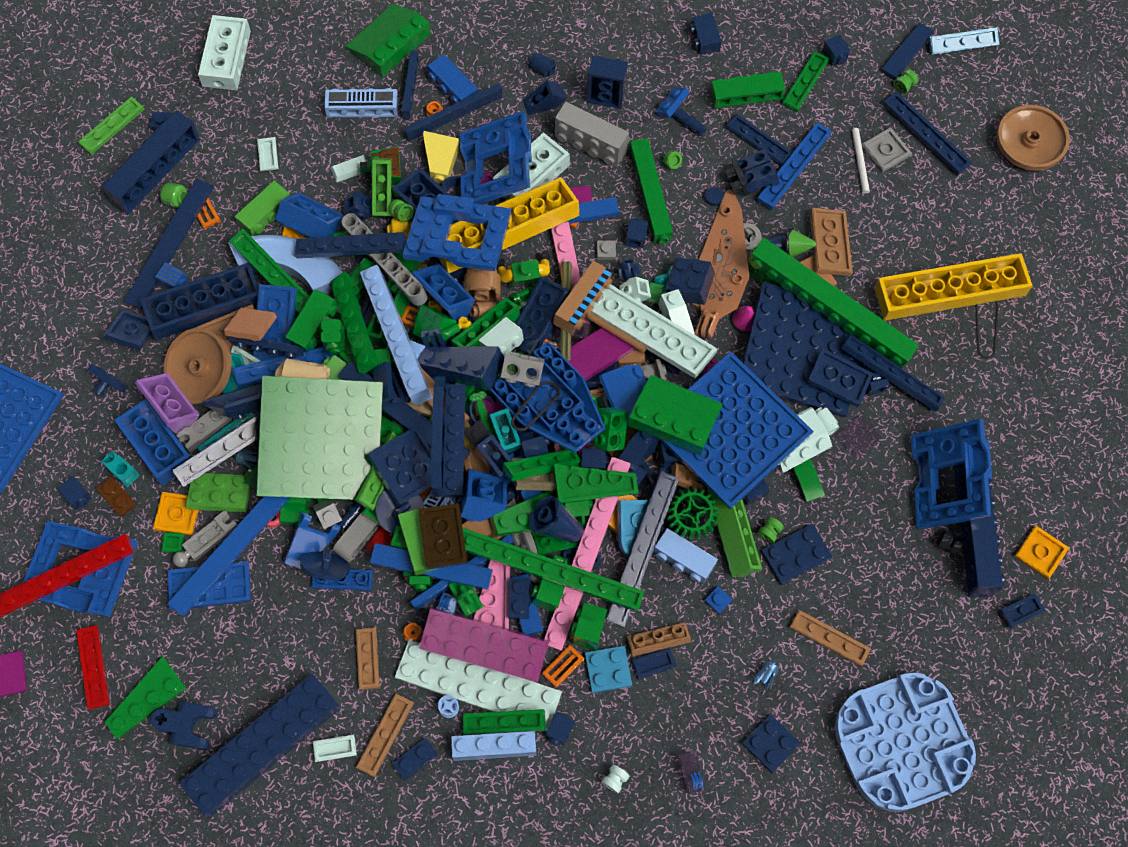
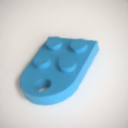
M649 500L617 501L618 543L622 553L627 557L630 554Z

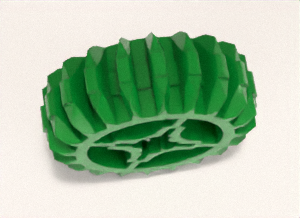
M696 487L693 488L692 492H690L689 488H686L685 494L679 490L678 496L673 495V501H670L669 507L671 508H668L667 514L670 515L667 516L666 520L673 521L669 527L673 528L676 526L674 532L677 534L681 531L682 538L687 534L688 540H692L693 535H695L696 540H699L700 533L703 537H707V531L712 533L714 530L712 526L716 527L718 524L716 519H719L720 515L715 512L719 510V507L713 506L716 503L715 499L709 501L710 493L706 496L703 495L704 489L697 493ZM694 500L699 501V502L702 503L705 507H699V506H697V505L695 504ZM687 501V509L677 513V507L682 502ZM690 510L697 513L695 518L689 515ZM708 514V521L699 527V518ZM681 521H688L691 527L685 526Z

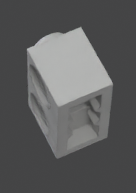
M507 351L501 378H505L507 382L516 383V381L524 382L526 386L535 387V385L540 384L545 359ZM515 364L518 367V371L511 372L508 369V365ZM534 368L537 371V375L530 376L527 373V369Z

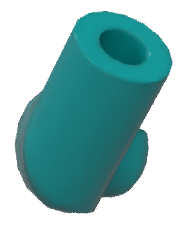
M669 266L667 274L656 276L654 283L667 285L672 266Z

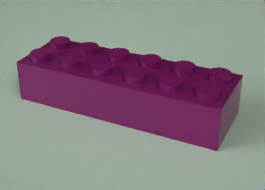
M432 607L419 649L538 682L549 640Z

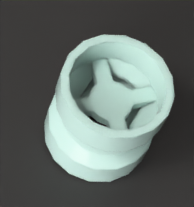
M612 765L609 769L610 774L605 776L601 783L614 793L619 794L622 789V783L627 782L630 776L618 766Z

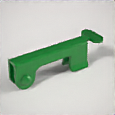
M481 391L471 394L469 400L472 402L477 401V404L472 408L475 419L480 418L496 438L487 409L481 400L485 399L486 393Z

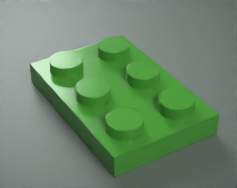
M204 473L190 483L186 502L187 510L246 512L251 486L245 483L248 477L246 475Z

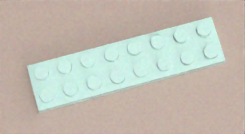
M610 285L608 290L604 289L599 303L595 302L593 305L592 314L645 345L646 349L693 378L699 375L717 353L716 347L613 285Z
M408 641L395 679L444 696L451 695L459 701L491 712L544 709L546 731H548L562 691L524 678L419 649V642Z

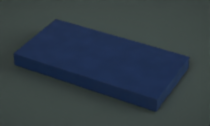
M543 276L540 277L515 322L522 329L524 339L516 348L535 357L533 352L543 345L554 325L555 313L571 292L569 289Z

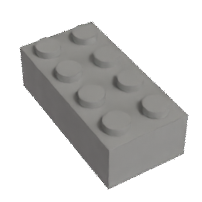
M568 102L564 103L555 117V137L559 141L567 142L577 150L582 149L588 152L590 156L598 157L604 160L606 164L618 167L628 149L629 132Z

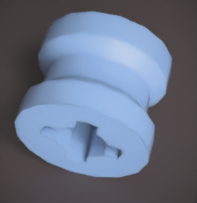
M446 695L439 700L438 709L443 717L452 718L457 715L459 704L455 697Z

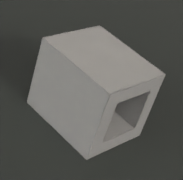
M326 499L313 506L324 529L342 521L332 499Z

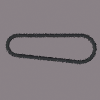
M994 301L996 304L993 353L991 356H984L980 352L978 304L975 305L977 351L985 359L994 357L996 352L999 313L997 301Z
M548 381L537 385L512 418L511 426L517 431L527 430L559 398V387L555 383ZM544 384L554 386L557 389L556 397L525 428L516 427L514 420L538 388Z

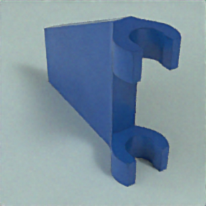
M301 512L295 534L283 563L301 569V557L309 552H321L336 537L341 526L336 523L328 527L327 532L308 527L312 516Z

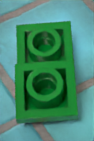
M811 459L793 467L795 477L800 484L806 502L825 496Z

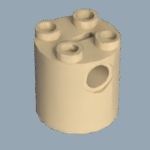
M287 358L277 368L275 376L329 379L330 368L323 364Z

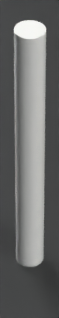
M858 128L852 129L862 193H869L860 133Z

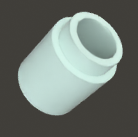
M820 407L815 410L827 429L829 436L839 429L838 421L828 408L823 409Z

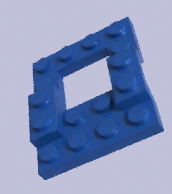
M524 111L460 133V149L465 160V174L461 175V197L473 198L475 204H483L530 188L529 163L532 162L531 133L527 129V115ZM509 150V175L480 184V180L484 179L483 159Z
M438 194L437 198L421 196L403 251V259L423 262L430 257L446 258L459 267L496 272L511 217V208L475 204L473 198L443 194ZM453 220L487 225L481 249L462 247L461 242L447 240Z
M971 420L911 435L912 455L919 467V483L914 489L917 528L922 530L990 517L991 507L988 480L992 479L990 444L985 439L984 420ZM965 463L968 499L937 505L936 491L940 490L938 469Z
M47 521L23 583L51 570L61 545L79 549L86 553L119 536L108 537L83 528ZM130 539L133 550L135 552L138 542L134 539ZM133 554L82 578L78 588L65 586L36 601L93 616L99 615L110 618Z

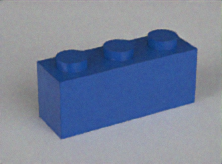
M444 54L427 65L428 78L431 82H436L439 85V89L443 94L447 93L453 104L478 93V88Z

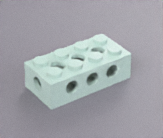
M212 15L198 73L203 87L238 90L251 32L247 19Z
M543 132L531 143L532 162L529 163L530 188L504 196L506 200L512 199L553 181L570 166V154ZM509 164L496 174L493 180L509 175Z

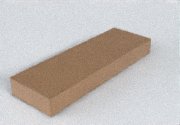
M376 627L356 629L359 690L379 689Z

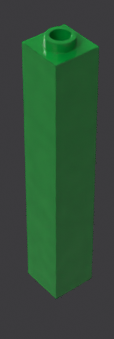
M648 138L634 140L630 142V153L653 242L665 244L672 240L673 230Z

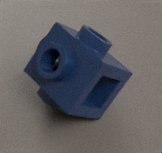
M356 191L345 197L344 215L355 214L361 221L372 215V198Z

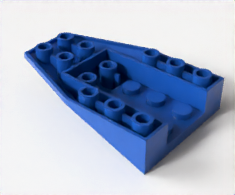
M547 341L536 349L533 354L537 358L545 359L540 383L545 381L555 383L560 389V396L528 429L576 453L606 428L584 377ZM534 368L527 369V373L530 376L537 375V371ZM500 377L493 383L490 394L504 409L508 408L511 416L514 417L537 385L530 387L520 381L511 383L505 381V378ZM550 384L540 386L516 417V420L526 427L556 397L557 389Z

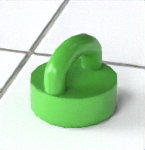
M671 150L666 153L662 162L670 169H677L682 164V156L679 152Z

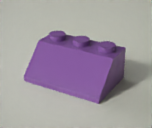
M168 373L136 380L135 384L165 424L175 434L196 422L199 413Z

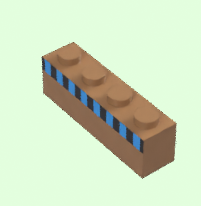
M592 261L555 313L553 324L572 335L576 329L580 330L585 320L583 319L585 316L589 317L592 313L594 303H599L603 290H608L612 284L611 276L613 271Z

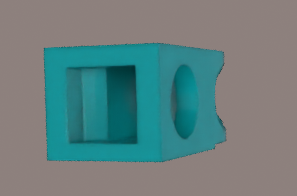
M113 451L101 461L127 488L140 476L129 463Z

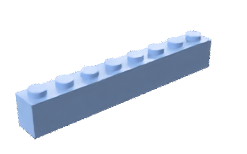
M378 265L361 271L360 274L410 399L415 406L432 399L433 396L383 273Z

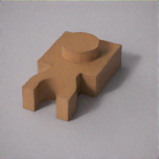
M679 463L672 465L671 475L679 478L677 485L684 488H689L690 486L697 489L703 488V484L697 482L700 479L686 466Z

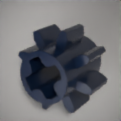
M633 259L623 260L620 262L621 267H617L618 276L623 278V281L637 277L636 274H640L639 265L634 263Z

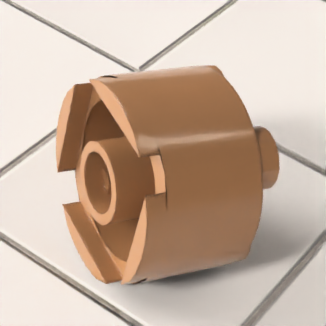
M468 268L467 273L464 275L463 288L475 299V302L491 301L494 303L497 301L498 303L501 295V277L497 270L495 272Z

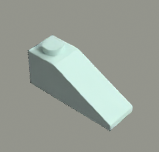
M679 289L662 294L658 306L663 316L694 334L688 310Z

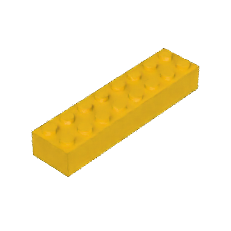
M562 177L496 205L498 207L511 208V217L502 250L579 216V201ZM459 221L451 225L447 240L461 242L462 247L481 249L487 225ZM438 257L448 273L463 268L456 266L446 258Z
M1022 253L882 277L878 279L874 289L885 321L1026 296L1032 288V283Z

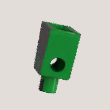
M399 147L371 151V162H360V173H371L372 180L373 158H392V185H397L401 182Z

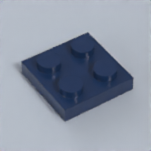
M122 309L106 331L105 339L140 351L152 332L145 316Z
M770 714L742 744L773 773L801 743Z

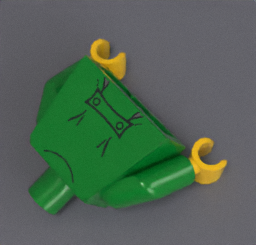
M432 300L428 303V306L423 304L420 306L419 312L415 316L413 334L421 338L419 344L425 346L421 332L440 328L444 340L447 341L451 336L460 332L461 328L462 330L468 328L471 322L466 317H461L459 324H457L456 320L442 313L443 308ZM434 334L438 346H441L437 334ZM428 335L427 337H428V340H429L430 345H431L432 342H431V339H430V337H429V335Z

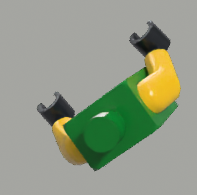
M546 251L544 254L538 252L539 261L529 260L512 263L507 269L505 268V260L501 259V261H498L496 270L504 283H508L509 288L536 284L541 276H547L550 273L549 252Z

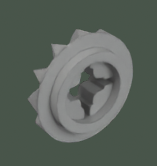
M743 223L745 234L751 236L749 242L745 239L746 249L752 250L760 243L761 232L755 225Z

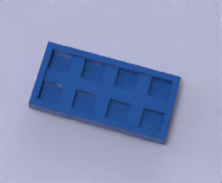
M249 562L232 563L193 608L251 602ZM200 567L168 570L169 601ZM169 605V609L174 611L175 609Z

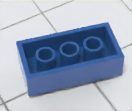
M147 398L114 420L162 486L175 477L172 470L191 459L190 455Z

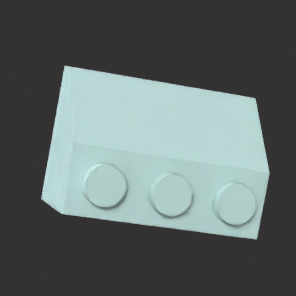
M812 407L797 415L814 432L776 467L783 473L832 447L828 431Z

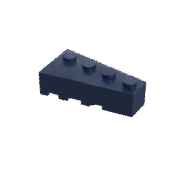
M499 346L425 347L418 362L420 367L430 377L444 376L446 381L490 391L503 366L505 357Z

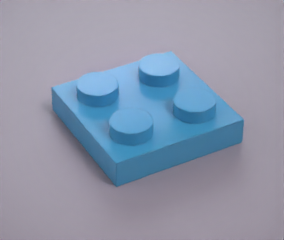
M625 646L585 652L592 693L632 687Z

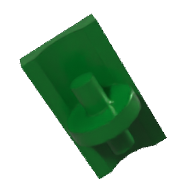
M454 582L448 585L465 617L484 607L472 586Z

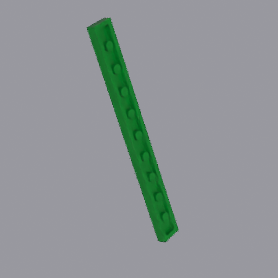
M244 229L240 230L229 242L271 285L297 288L295 310L300 314L310 296ZM346 334V350L341 351L339 355L347 364L353 362L356 365Z
M463 528L465 549L468 553L634 611H638L645 591Z

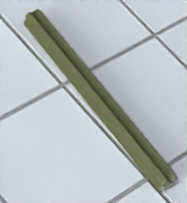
M564 261L562 262L561 286L572 291V263ZM561 329L560 354L567 361H570L571 334Z

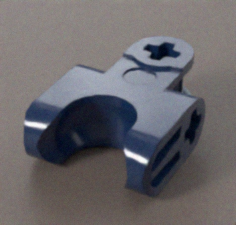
M179 702L177 711L167 709L156 710L151 716V724L158 731L171 734L169 744L206 751L209 749V742L203 738L196 737L193 733V727L200 719L216 718L218 710L209 706ZM164 717L167 719V722L159 723L160 719L162 720Z

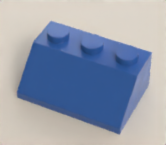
M298 192L281 200L275 220L281 222L283 226L291 227L297 230V233L307 235L310 238L330 237L334 235L333 233H336L345 215Z
M440 264L412 272V275L420 282L426 293L451 318L458 320L461 317L468 316L475 299Z
M625 365L599 376L611 407L629 411L627 427H630L628 426L629 417L647 383L640 365Z
M469 469L463 486L461 517L468 521L482 522L506 510L507 478H500L496 475Z

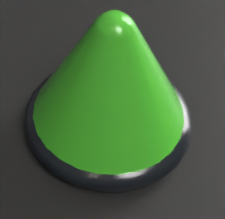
M793 228L788 229L785 236V252L790 256L795 257L816 246L814 240L795 231Z

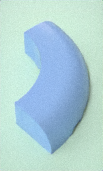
M280 235L251 236L288 275L295 276L301 280L311 292L314 289L324 294L333 292L330 281L343 272L330 257L296 258L294 254L297 239ZM228 242V245L234 255V258L238 266L249 263L246 260V258L230 242ZM250 264V267H251V269H252V272H258V271Z

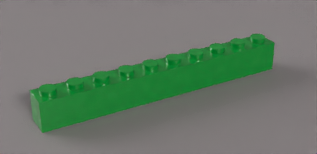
M763 237L747 260L752 267L765 273L769 279L781 284L785 290L794 293L801 301L811 305L815 311L821 312L831 322L837 323L847 333L853 334L860 341L902 368L908 363L919 344Z

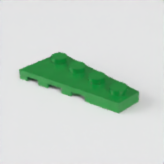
M554 464L557 494L562 504L638 494L636 473Z
M555 488V491H547L490 517L495 537L533 531L529 525L531 511L535 512L537 508L535 506L536 503L543 497L549 495L558 498L557 488Z
M164 656L161 657L105 721V724L117 740L187 689Z

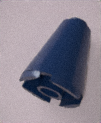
M548 495L536 503L535 506L537 508L534 513L531 511L529 517V525L534 532L570 543H575L582 538L583 527L558 498Z

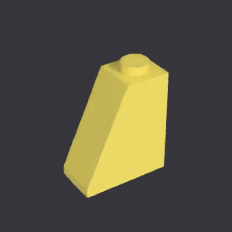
M424 131L423 137L430 177L436 183L442 184L446 178L451 177L460 148L459 138Z

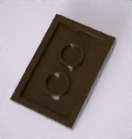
M459 503L420 508L419 517L426 570L467 564Z

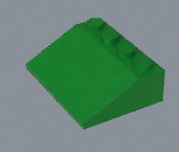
M393 3L352 39L345 48L383 78L411 50H414L431 34L430 22L417 12Z
M650 375L632 410L628 426L701 456L723 404Z

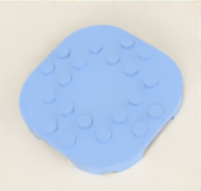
M921 673L902 674L894 679L857 691L844 702L837 714L835 734L854 783L861 795L877 808L891 812L906 811L957 791L971 777L970 775L976 761L974 743L972 739L969 740L952 702L954 700L953 696L938 680H933Z

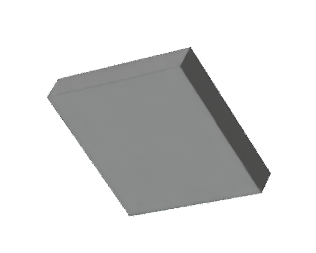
M891 127L862 143V148L882 173L912 155L911 151Z

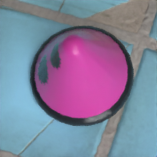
M739 305L731 313L730 320L732 326L740 333L749 334L756 308L751 305Z

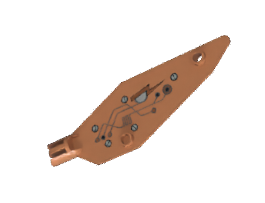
M732 190L725 192L699 259L710 261L715 271L705 305L700 304L701 316L694 332L696 336L701 334V337L706 338L708 336L709 339H712L719 319L738 308L749 280L742 209Z

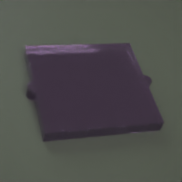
M860 415L836 435L845 445V449H849L857 458L882 438L872 428L873 425H869Z

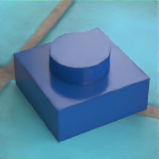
M718 586L704 602L719 615L733 599Z

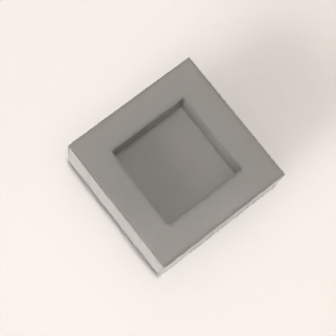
M616 240L597 241V260H616Z

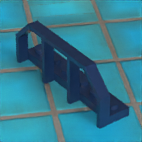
M435 376L433 387L431 489L433 497H463L466 385L446 384L444 376ZM444 391H446V399H445V418H444V410H443V395H444ZM442 427H445V431H444V451H443V444H442ZM441 460H444V463H443V490H442Z

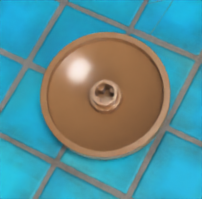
M1023 105L1010 110L1001 120L996 134L1000 151L1011 163L1020 168L1034 171L1049 169L1058 164L1065 156L1070 144L1069 131L1064 121L1053 111L1037 105Z
M204 328L187 330L180 334L170 345L164 360V373L170 375L191 404H203V400L218 396L225 388L232 366L230 350L224 339L211 330Z

